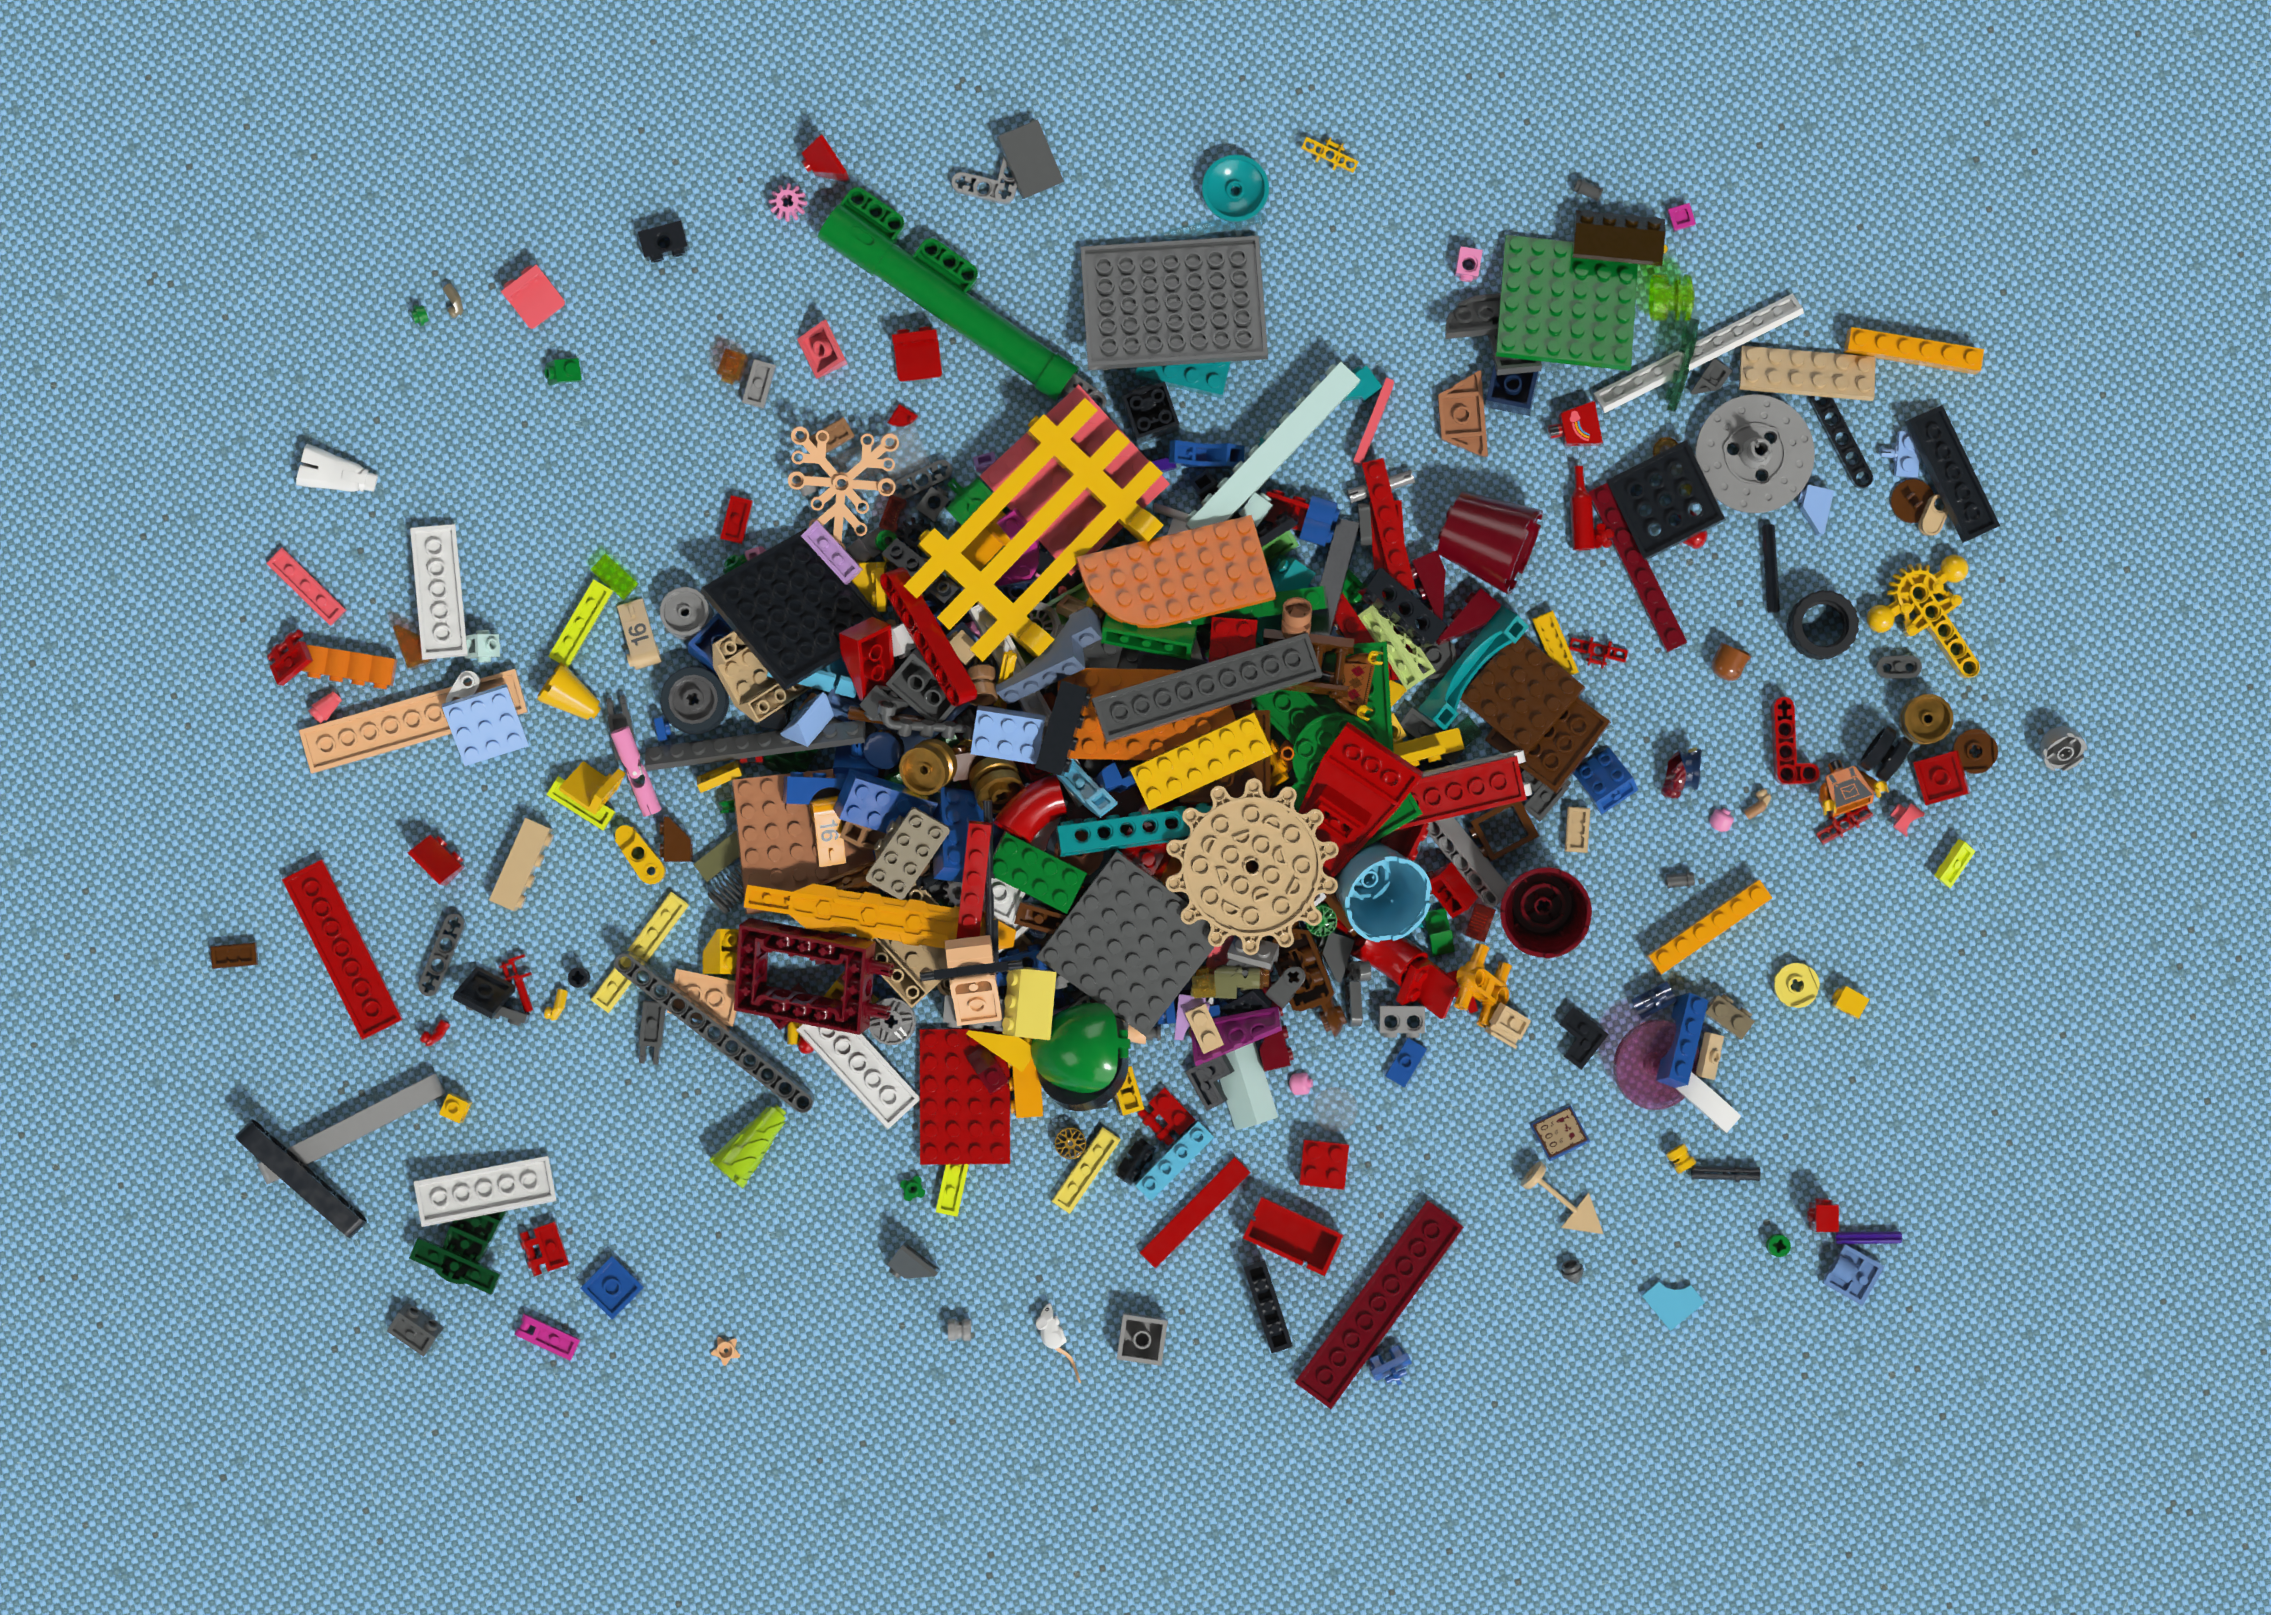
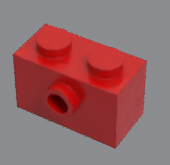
M1452 862L1437 870L1429 878L1432 888L1431 892L1452 919L1468 910L1478 898L1477 894Z
M1815 1198V1202H1809V1208L1807 1209L1809 1230L1815 1232H1839V1205L1833 1203V1200L1829 1198Z

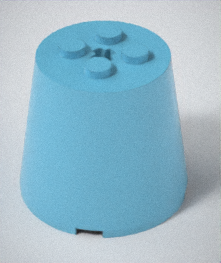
M1379 841L1358 851L1334 877L1338 883V888L1334 893L1350 925L1359 935L1370 941L1380 942L1381 940L1390 939L1395 941L1405 937L1421 924L1430 908L1431 903L1429 900L1432 888L1425 871L1414 861Z

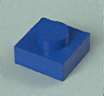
M663 717L655 718L654 723L658 741H668V735L672 734L670 723L668 721L665 722Z

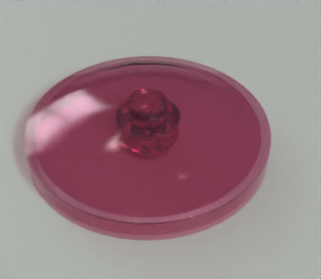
M1667 1020L1643 1022L1632 1028L1622 1038L1616 1049L1613 1061V1073L1616 1084L1629 1101L1642 1108L1651 1110L1665 1109L1676 1105L1685 1098L1676 1088L1656 1081L1660 1060L1669 1051L1675 1037V1023ZM1698 1046L1691 1071L1693 1074H1696L1700 1055Z

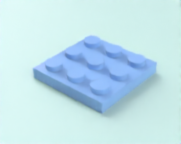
M507 684L442 704V709L464 766L529 746Z

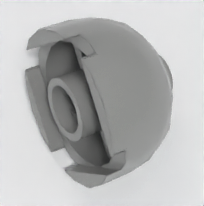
M2059 726L2049 730L2043 736L2039 751L2045 765L2049 769L2056 771L2055 769L2061 768L2062 771H2066L2076 767L2083 760V753L2085 750L2087 751V746L2082 736L2076 730L2066 726Z

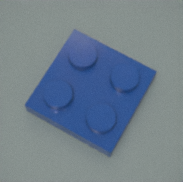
M611 1256L580 1289L613 1320L645 1286L614 1256Z

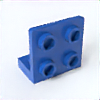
M1606 748L1573 772V775L1592 798L1596 809L1601 815L1638 791L1634 778L1610 748Z

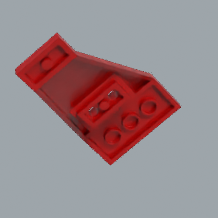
M1349 722L1346 723L1323 756L1298 811L1299 814H1306L1313 809H1317L1323 813L1324 820L1315 831L1316 838L1321 842L1332 841L1339 848L1338 854L1334 858L1326 860L1322 867L1324 874L1332 878L1341 871L1394 814L1424 773Z

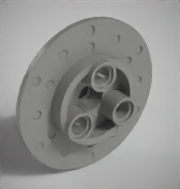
M1744 395L1725 402L1706 419L1697 438L1695 456L1715 498L1719 502L1740 512L1765 513L1788 504L1804 489L1813 470L1815 450L1813 438L1806 422L1790 405L1770 396ZM1765 433H1771L1774 436L1773 444L1764 439ZM1729 444L1737 447V455L1728 453L1727 446ZM1760 447L1763 450V455H1758L1755 452V448ZM1760 470L1765 473L1766 480L1764 482L1756 479V471Z

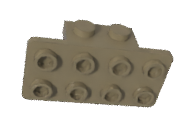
M915 807L910 809L905 818L899 815L896 821L892 820L886 830L887 834L883 839L880 838L874 847L876 860L865 876L867 882L900 900L904 899L950 832L947 825Z

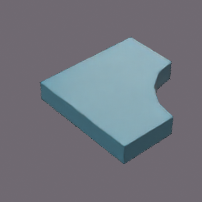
M1658 1281L1641 1295L1670 1331L1705 1303L1691 1285L1682 1289H1671Z

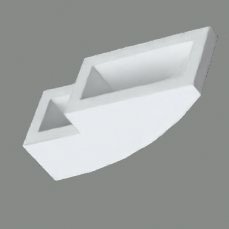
M1692 1072L1688 1085L1676 1088L1701 1113L1706 1115L1718 1128L1726 1133L1741 1117L1737 1111Z

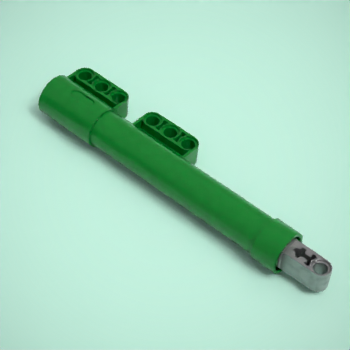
M859 187L851 189L842 202L828 216L817 236L822 242L870 275H876L1034 384L1038 391L1054 402H1057L1061 397L1067 396L1079 384L1093 400L1101 404L1100 408L1104 411L1106 405L1105 395L1077 376L1080 369L1079 366L1060 353H1054L969 294L975 286L978 277L977 268L934 238L924 240L914 255L896 244L903 233V217ZM858 197L863 202L855 204L851 199ZM877 210L881 215L874 217L870 214V211ZM897 223L899 228L891 229L888 224ZM933 248L936 253L933 255L927 254L925 249ZM950 260L954 263V266L946 267L943 262ZM969 273L973 278L965 280L962 274Z

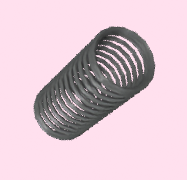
M734 868V871L742 879V874L736 868ZM730 872L743 888L742 881L733 872ZM728 875L727 878L737 890L725 879L723 881L735 895L721 882L719 884L733 900L718 886L715 887L728 903L714 889H712L713 893H707L708 897L725 914L730 912L729 907L734 908L733 904L737 905V901L741 902L740 897L744 898L743 889Z

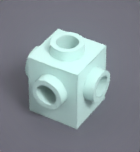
M478 630L476 634L466 636L468 656H465V658L477 659L478 663L491 662V658L500 657L499 634H490V630Z

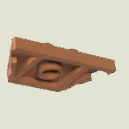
M1477 371L1438 394L1440 433L1442 441L1479 456L1488 457L1481 371Z

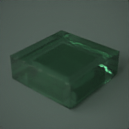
M1469 716L1454 727L1459 728L1465 747L1482 734V731Z

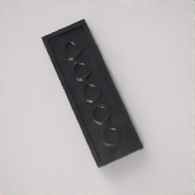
M1943 405L1905 421L1962 543L1999 527L2000 524Z

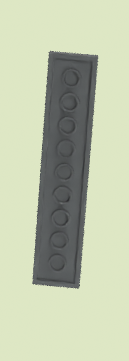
M1304 633L1092 698L1091 701L1105 742L1108 743L1322 677V672L1308 633Z

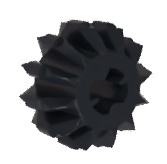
M912 517V525H909L904 520L903 524L906 529L901 527L897 529L904 535L896 537L900 541L905 540L903 543L906 546L908 545L911 550L914 548L915 553L919 555L918 544L921 541L917 539V542H913V539H909V536L913 535V531H917L918 534L921 533L922 535L926 529L929 530L931 528V525L927 524L922 527L924 519L921 518L919 523L916 524L915 517Z

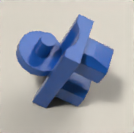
M1397 1345L1388 1350L1393 1360L1384 1363L1381 1355L1370 1358L1371 1372L1375 1381L1385 1377L1387 1384L1396 1381L1398 1386L1402 1384L1400 1378L1407 1375L1404 1367L1411 1365L1412 1362L1408 1353L1405 1354L1402 1348Z

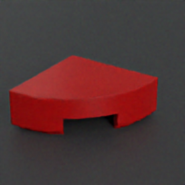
M899 404L887 423L895 427H905L912 424L918 418V415Z

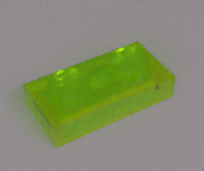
M606 553L590 569L623 600L639 585Z

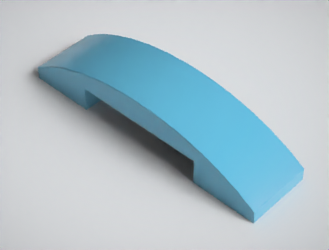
M1071 759L1072 764L1069 773L1065 772L1064 776L1057 775L1058 779L1086 808L1101 818L1117 805V801L1103 787L1100 788L1074 759Z

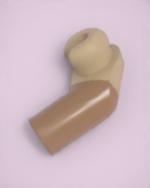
M1763 788L1758 791L1756 797L1759 801L1744 810L1749 820L1762 813L1768 806L1771 795L1767 793L1766 789Z

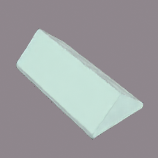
M1255 1042L1227 1053L1226 1056L1235 1071L1221 1078L1220 1082L1223 1092L1228 1099L1226 1102L1235 1130L1251 1127L1277 1118L1278 1114Z

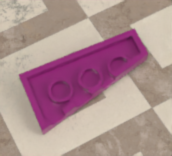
M1272 1007L1213 1018L1224 1045L1203 1054L1191 1028L1194 1063L1198 1066L1282 1031L1279 1008Z

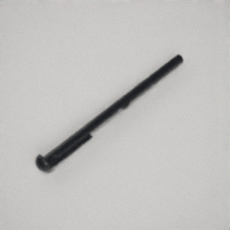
M983 800L984 822L992 823L985 882V936H991L994 961L997 963L999 962L998 918L994 919V894L991 885V878L995 879L993 869L992 800Z

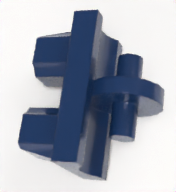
M1667 981L1631 999L1641 1020L1678 1001Z

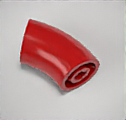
M1052 774L1043 777L1019 791L1000 810L993 821L994 824L1007 833L1031 843L1036 834L1045 825L1061 816L1067 815L1057 775Z
M1359 934L1352 938L1355 941L1351 955L1361 961H1369L1373 968L1386 975L1399 986H1402L1410 964L1428 959L1427 953L1406 937L1395 941L1390 939L1381 940L1380 942L1370 941Z

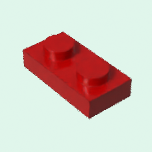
M731 495L720 537L721 540L743 545L753 500Z

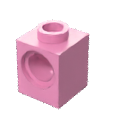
M1460 246L1455 276L1459 277V280L1464 282H1472L1473 279L1477 280L1483 250ZM1465 260L1472 261L1474 269L1465 270L1462 262Z

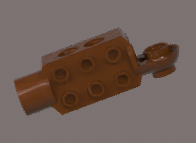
M1296 921L1291 928L1294 942L1290 947L1286 948L1279 945V958L1277 962H1274L1279 978L1288 968L1293 966H1299L1305 971V981L1289 1001L1292 1010L1304 1011L1321 1005L1323 1011L1319 1012L1323 1026L1326 1032L1332 1031L1334 1037H1337L1343 1025L1347 1024L1346 1017L1341 1005L1335 1006L1332 997L1336 992L1312 933L1309 930L1302 929L1299 921ZM1271 936L1273 940L1272 943L1278 944L1277 940L1273 936ZM1297 971L1289 973L1292 976L1290 979L1292 982L1300 980Z

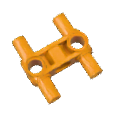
M1476 943L1470 961L1461 966L1457 971V982L1460 989L1454 1007L1467 1011L1473 996L1483 1006L1476 1024L1489 1029L1491 1025L1489 1021L1499 1003L1506 1005L1509 1000V990L1506 982L1512 966L1506 962L1502 963L1499 961L1493 976L1483 966L1490 948L1484 944Z

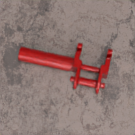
M523 954L508 959L509 963L501 962L502 965L498 967L503 969L506 977L504 980L511 982V979L514 978L523 1009L527 1013L533 1011V1007L523 978L532 975V973L520 975L515 966L516 960L526 957ZM509 965H512L515 974L513 976L509 974L507 968Z

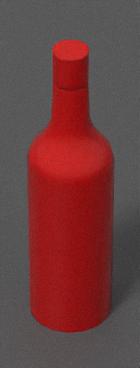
M1574 466L1575 489L1570 497L1573 551L1594 550L1592 497L1585 488L1583 466Z

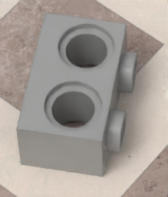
M1379 1006V1033H1384V1037L1397 1038V1033H1406V1038H1420V1033H1425V1006ZM1388 1015H1393L1397 1020L1393 1028H1387L1384 1024V1020ZM1412 1015L1417 1016L1419 1025L1416 1028H1410L1407 1025L1408 1017Z

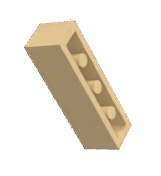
M528 818L524 819L489 901L512 911H517L518 908L521 909L526 901L524 893L527 887L531 888L536 876L533 873L536 867L540 868L545 855H542L545 846L549 847L554 835L551 834L553 829Z

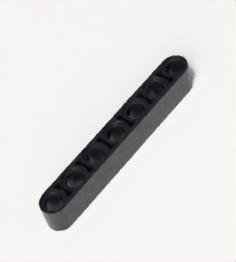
M251 1119L235 1135L236 1139L346 1237L352 1238L367 1223L366 1218L257 1121Z

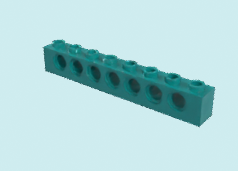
M1200 803L1194 809L1201 813H1207L1212 809V806H1209V803ZM1187 806L1174 807L1173 811L1165 812L1164 809H1155L1151 811V814L1142 815V812H1133L1128 814L1129 817L1120 818L1119 815H1110L1106 817V820L1097 821V818L1084 819L1083 823L1074 824V821L1062 822L1061 826H1057L1056 829L1060 857L1168 843L1171 840H1185L1190 835V828L1182 818V814L1187 809ZM1168 819L1174 820L1177 823V828L1168 829L1165 821ZM1150 822L1154 825L1155 830L1153 832H1146L1142 825ZM1123 825L1129 826L1132 829V834L1123 835L1120 832V827ZM1105 828L1109 831L1110 836L1108 838H1101L1098 836L1097 831ZM1082 831L1087 835V839L1082 842L1078 841L1075 838V833Z

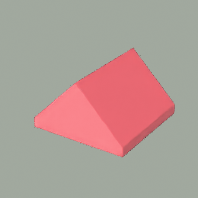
M823 320L797 339L816 379L847 365V361L827 320Z

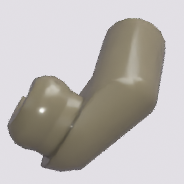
M449 283L443 287V291L453 305L447 311L452 318H456L458 315L461 316L464 310L461 296L454 286Z

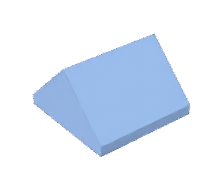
M822 692L806 702L780 734L787 739L808 747L834 716L827 695Z

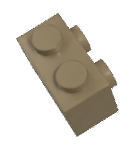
M1724 994L1721 997L1714 995L1707 1005L1705 1016L1737 1039L1742 1040L1755 1022L1751 1019L1752 1014L1742 1007L1740 1010L1732 1005L1734 1001Z

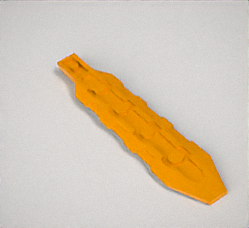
M811 884L793 892L747 885L744 900L745 908L789 914L806 929L825 932L837 931L856 934L858 937L881 938L900 941L907 945H925L944 949L946 940H954L957 937L960 909L957 906L952 908L927 904L925 901L900 900L882 897L880 894L864 892L863 894L838 890L836 887ZM982 912L980 936H985L984 912ZM998 920L999 950L1014 947L1016 930Z

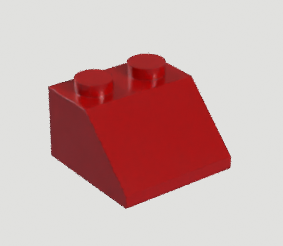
M429 835L412 848L408 854L439 885L447 886L465 868L461 863L464 859L456 851L451 853L446 848L448 843L441 836Z

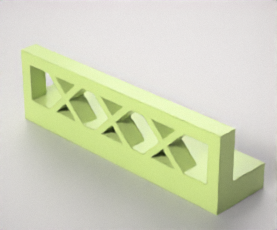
M1373 605L1358 615L1375 642H1387L1388 662L1406 690L1436 672L1422 649L1414 645L1411 641L1412 639L1405 633L1400 632V635L1397 634L1393 629L1395 624L1389 619L1382 617L1379 614V610ZM1406 644L1411 647L1412 653L1408 652L1405 647ZM1418 663L1423 665V667L1427 671L1426 673L1423 674L1421 672V670L1418 667Z

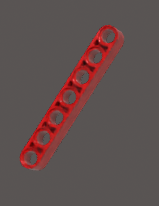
M900 567L881 574L880 583L948 701L953 706H959L975 700L977 689L924 598L920 595L916 599L904 587L911 579L908 571L904 567Z

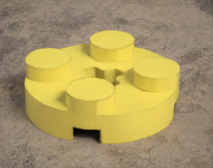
M1791 963L1782 967L1775 975L1773 986L1777 998L1784 1005L1801 1008L1814 1001L1818 994L1820 982L1812 968L1805 964ZM1794 979L1797 982H1802L1799 992L1796 989H1791Z

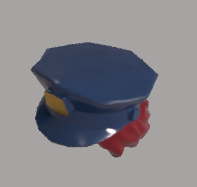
M1695 747L1689 749L1688 752H1682L1677 748L1678 751L1668 761L1665 782L1661 787L1663 796L1678 799L1684 787H1691L1693 790L1698 789L1701 749Z

